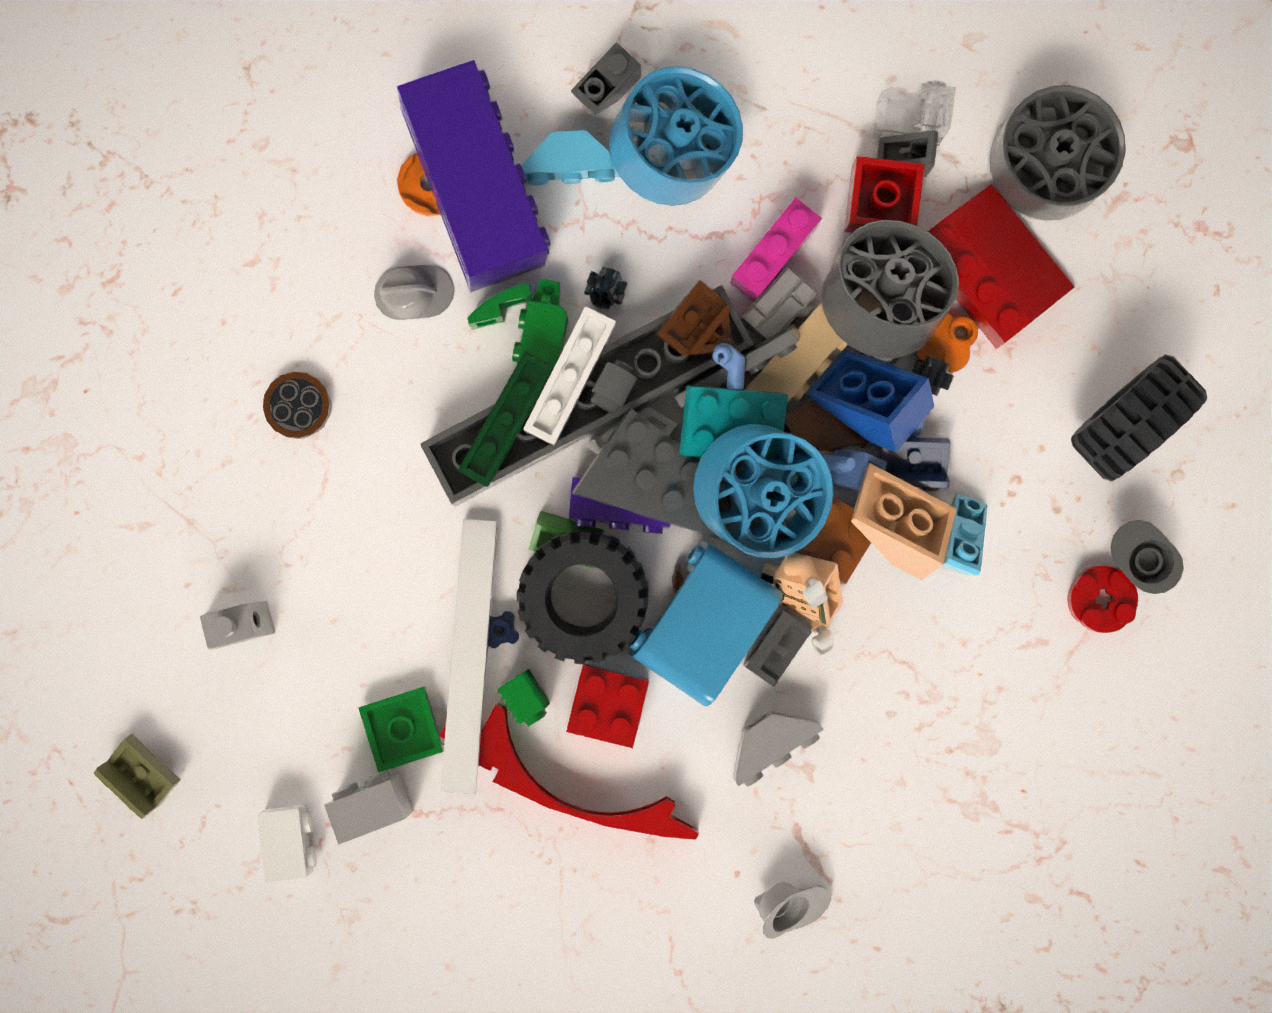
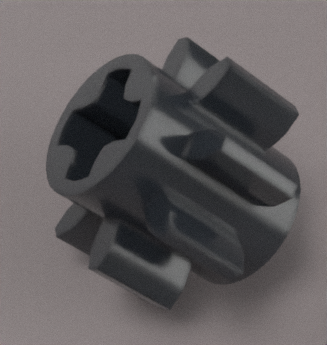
M605 266L602 267L598 274L591 271L586 281L587 286L584 294L590 295L592 305L603 309L606 308L607 310L610 309L613 303L621 305L628 283L622 281L620 272Z
M926 356L924 363L916 361L912 373L929 378L931 392L935 396H938L941 388L948 391L954 375L947 373L950 364L930 356Z

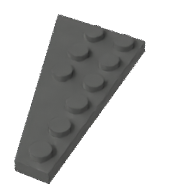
M633 409L627 410L571 494L589 498L605 505L618 507L673 526L689 529L702 535L721 539L710 531L702 521L695 505L693 486L695 472L700 459L695 456L679 454L680 444ZM729 495L718 500L719 512L731 510ZM758 517L751 521L750 531L758 526ZM729 523L724 524L726 529H728Z

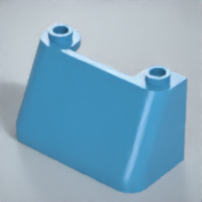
M702 541L700 546L698 544L695 545L687 555L686 561L689 563L687 570L690 572L653 629L638 630L636 638L629 644L630 650L628 654L692 699L707 707L719 696L777 609L782 599V592L709 543Z

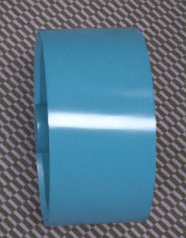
M680 66L666 67L651 72L637 83L613 121L609 135V150L612 163L625 184L644 199L656 204L669 206L685 205L702 198L716 185L739 155L743 142V124L740 111L734 99L722 84L703 72ZM659 102L666 104L669 110L664 109ZM629 121L644 123V132L629 127ZM703 142L708 143L711 146L712 150L707 149L703 145ZM649 155H653L660 164L652 161ZM693 169L695 179L687 180L683 170Z
M748 424L735 427L723 433L709 445L696 469L693 492L698 513L710 531L744 553L758 558H778L790 555L804 548L818 535L825 525L831 510L833 483L825 459L805 439L768 425ZM772 438H780L777 459H765ZM744 460L743 471L739 475H735V466L739 461ZM798 472V481L791 487L790 479L793 474ZM729 495L731 510L719 512L718 500ZM795 509L796 514L794 515L792 520L786 526H784L782 524L783 520L786 518L789 512ZM758 517V526L750 531L751 521ZM729 523L728 529L725 528L724 524Z

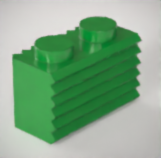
M530 669L498 688L497 693L502 694L501 699L505 700L504 705L509 706L508 711L513 712L512 717L516 718L515 723L521 724L525 721L529 727L547 714L545 708H547L550 702Z

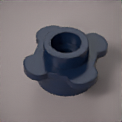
M505 611L501 616H490L489 647L498 648L502 643L509 642L514 644L519 640V633L515 631L513 623L515 616L512 612ZM502 626L504 628V632L499 633L498 627Z

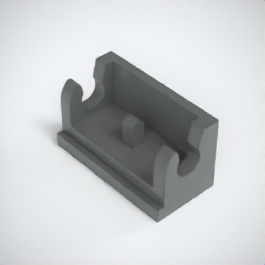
M781 610L743 666L775 687L797 652L812 633L811 629L787 612Z

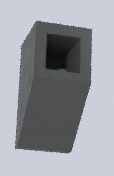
M616 42L574 86L571 93L592 113L597 115L618 102L641 78V64Z

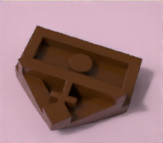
M697 280L655 333L681 355L710 353L721 343L731 344L734 347L729 319L730 306H726V301L701 280Z

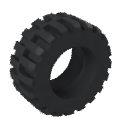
M1165 354L1140 372L1087 419L1071 436L1072 447L1103 479L1114 481L1147 458L1187 423L1207 401L1206 390L1174 356Z
M578 529L572 530L570 533H561L554 536L536 550L523 569L519 579L520 583L516 594V601L519 602V610L517 612L520 621H524L526 625V634L530 639L535 638L539 643L537 647L544 653L549 650L556 654L555 659L563 662L567 658L574 660V664H585L587 660H593L594 663L605 661V657L611 654L616 656L623 651V647L627 643L631 644L636 638L637 632L642 627L646 617L649 590L648 581H646L645 571L641 562L637 561L635 553L629 547L626 548L622 545L619 539L614 536L603 535L602 531L592 530L588 532ZM585 564L597 567L613 583L616 594L614 608L604 621L595 626L579 627L564 621L553 607L551 600L553 583L561 572L571 566Z

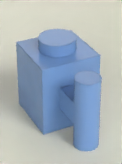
M835 450L834 456L822 455L830 469L833 485L853 492H859L866 466L869 463L884 471L887 466L886 461L866 452Z

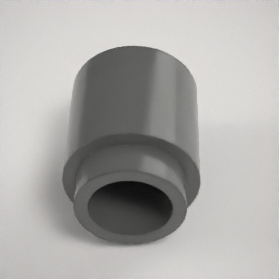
M616 360L614 364L607 362L591 391L594 395L590 401L602 409L615 414L618 407H623L637 381V378L632 375L635 369L620 360Z

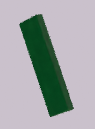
M527 351L523 353L458 469L460 473L487 488L490 487L535 407L554 366Z

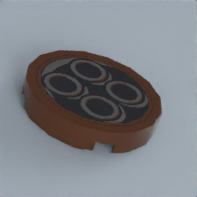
M290 372L280 375L270 383L264 394L263 412L266 421L274 431L287 438L304 439L324 428L330 417L331 400L327 389L320 380L307 373Z

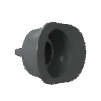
M1143 520L1129 521L1119 527L1111 541V556L1129 580L1143 592L1151 594L1166 593L1174 588L1181 580L1184 566L1180 553L1167 537L1152 523Z

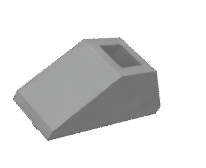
M768 712L741 732L733 772L734 781L738 787L743 783L747 787L756 783L764 776L761 771L772 764L775 768L781 766L792 758L790 752L800 745L805 749L820 739L818 733L824 730L817 721Z

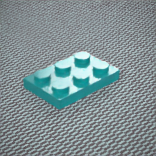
M687 385L679 454L702 457L709 445L720 435L738 426L760 424L784 431L788 394ZM772 438L765 459H777L780 438Z

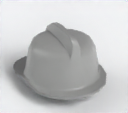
M431 265L404 266L388 270L378 279L374 290L376 306L383 315L394 320L430 318L440 315L448 309L454 295L451 278L444 270Z
M786 882L775 884L768 891L754 899V906L764 921L763 934L767 938L774 939L786 932L813 923L828 909L831 902V893L826 887L822 886L800 890Z

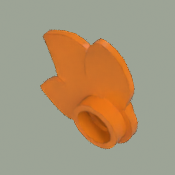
M948 313L931 339L921 349L917 350L916 357L922 361H925L926 356L940 361L943 360L950 364L948 369L950 374L961 370L970 359V346L975 343L978 337L976 323L970 317L963 315L952 317ZM957 327H961L966 331L965 338L961 339L955 335Z

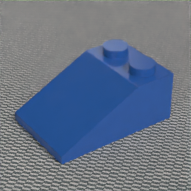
M846 348L806 392L808 398L864 439L894 452L899 450L934 408L929 378Z

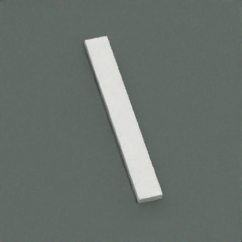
M463 519L440 792L476 794L497 521Z

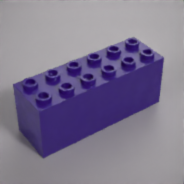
M475 60L396 86L400 110L470 293L545 266L546 255L549 254L548 246H551L545 227H538L536 215L539 213L533 196H526L524 186L526 177L520 163L514 165L512 155L514 146L509 133H502L500 123L502 115L496 100L490 102L488 92L490 84L484 69L478 71Z

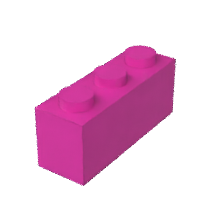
M795 197L734 272L730 284L751 301L755 302L817 229L822 218Z

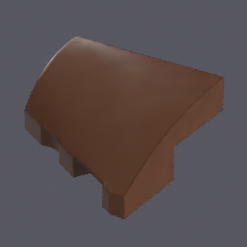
M812 400L785 417L784 432L805 439L818 451L830 453L840 450L843 446L860 444L861 448H866L871 444V442L864 439Z

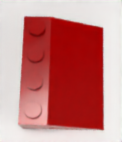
M992 184L927 231L943 244L956 265L959 278L956 300L970 318L974 320L995 349L1005 344L1075 288Z

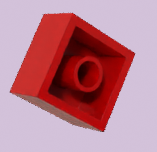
M857 156L851 167L844 232L853 233L856 229L868 223L881 220L902 221L917 226L924 164Z
M583 664L566 732L633 749L649 679Z

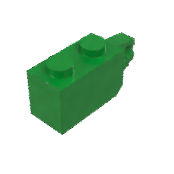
M540 279L533 301L528 300L527 309H521L518 329H523L521 342H515L513 362L518 364L523 353L527 351L555 367L564 348L569 320L566 311L560 306V282Z

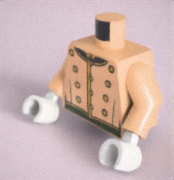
M795 552L787 555L781 565L767 562L763 567L761 578L775 585L782 592V599L780 601L782 606L808 618L812 631L818 633V635L811 638L812 645L817 654L821 656L833 649L834 635L830 630L826 629L843 602L837 563Z

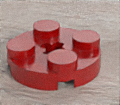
M1093 566L1083 570L1074 583L1071 584L1068 590L1067 602L1072 617L1077 622H1080L1083 627L1097 633H1111L1122 629L1126 624L1131 623L1135 619L1138 607V593L1136 586L1121 570L1112 566ZM1102 589L1111 597V601L1107 603V608L1103 609L1101 604L1095 603V597L1100 596V590Z

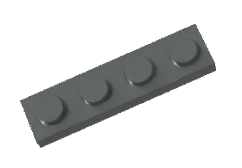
M795 324L743 352L745 372L748 371L750 375L767 366L765 360L777 354L779 358H782L797 348L795 343L799 341L801 336ZM719 366L687 385L727 388L728 371L724 367ZM687 385L680 388L674 396L680 408L685 405Z

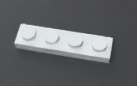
M585 306L523 428L524 431L554 446L556 445L616 325V321Z

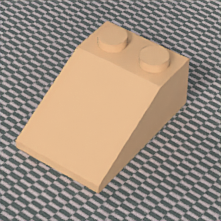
M869 463L865 469L851 522L893 566L922 580L944 564L957 509Z

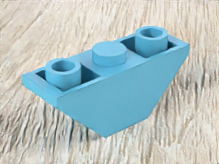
M586 130L551 132L521 165L526 181H528L529 185L533 186L546 185L548 180H562L564 184H578L582 182V179L595 178V181L599 183H608L615 181V177H619L612 163L610 152Z
M956 493L951 506L957 510L942 567L965 576H978L982 567L988 505L981 503L977 499L968 498Z

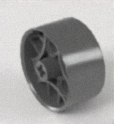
M1056 85L1034 92L1013 110L993 140L989 157L990 172L996 189L1013 209L1031 218L1061 220L1076 215L1092 204L1115 182L1123 167L1126 144L1120 119L1112 107L1100 96L1084 88L1071 85ZM1042 108H1054L1057 121H1042ZM1030 111V118H1027L1022 114ZM1076 127L1084 128L1088 133V139L1079 137L1076 133ZM1024 136L1028 138L1032 145L1031 148L1022 147L1018 137ZM1088 159L1104 166L1102 176L1086 173ZM1010 162L1016 164V166L1013 168V170H1012V167H1011ZM1021 168L1035 182V185L1029 189L1016 176V173ZM1056 180L1064 181L1068 185L1069 193L1060 192L1057 189ZM1087 187L1095 188L1096 190L1089 196Z
M881 220L871 222L856 229L846 239L823 283L821 294L822 307L829 325L849 346L864 354L879 358H898L916 352L931 339L955 302L958 295L959 278L956 265L950 253L929 232L902 221ZM921 300L932 306L921 304Z

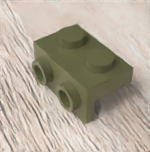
M133 734L127 736L110 758L93 772L108 789L141 819L158 808L181 781Z

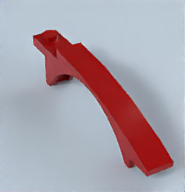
M498 702L493 708L481 730L479 766L489 771L493 767L498 769L492 781L493 783L546 808L605 827L667 838L696 840L699 836V830L696 827L671 814L676 804L675 800L668 796L640 808L617 812L584 809L558 798L538 783L521 761L511 738L507 707ZM446 724L439 735V737L443 738L444 740Z

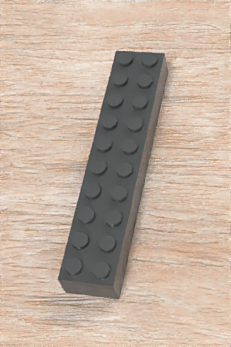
M720 285L713 289V291L726 301V306H730L731 338L734 341V348L742 354L752 348L754 343L725 289ZM671 311L606 345L556 445L554 446L524 431L522 428L489 488L460 473L458 469L494 405L420 443V446L450 503L458 506L621 420L627 410L633 409L636 412L721 365L714 361L713 352L681 355L655 334L672 313ZM616 360H620L635 369L632 375L637 378V381L623 407H618L615 414L590 401L594 395L591 391L606 363L614 364Z

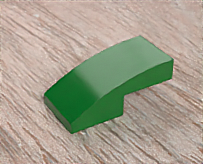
M528 282L504 290L476 308L467 317L471 329L474 330L502 323L504 319L501 309L528 303V300L533 301Z

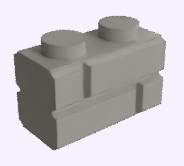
M785 268L742 315L741 321L744 327L762 342L789 327L797 317L803 321L815 307L811 301L816 296V293L789 268Z

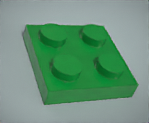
M425 686L358 707L378 773L444 752V746L441 737H439L440 733Z

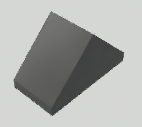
M932 130L880 137L877 159L924 164L923 177L926 178L935 165L938 132Z

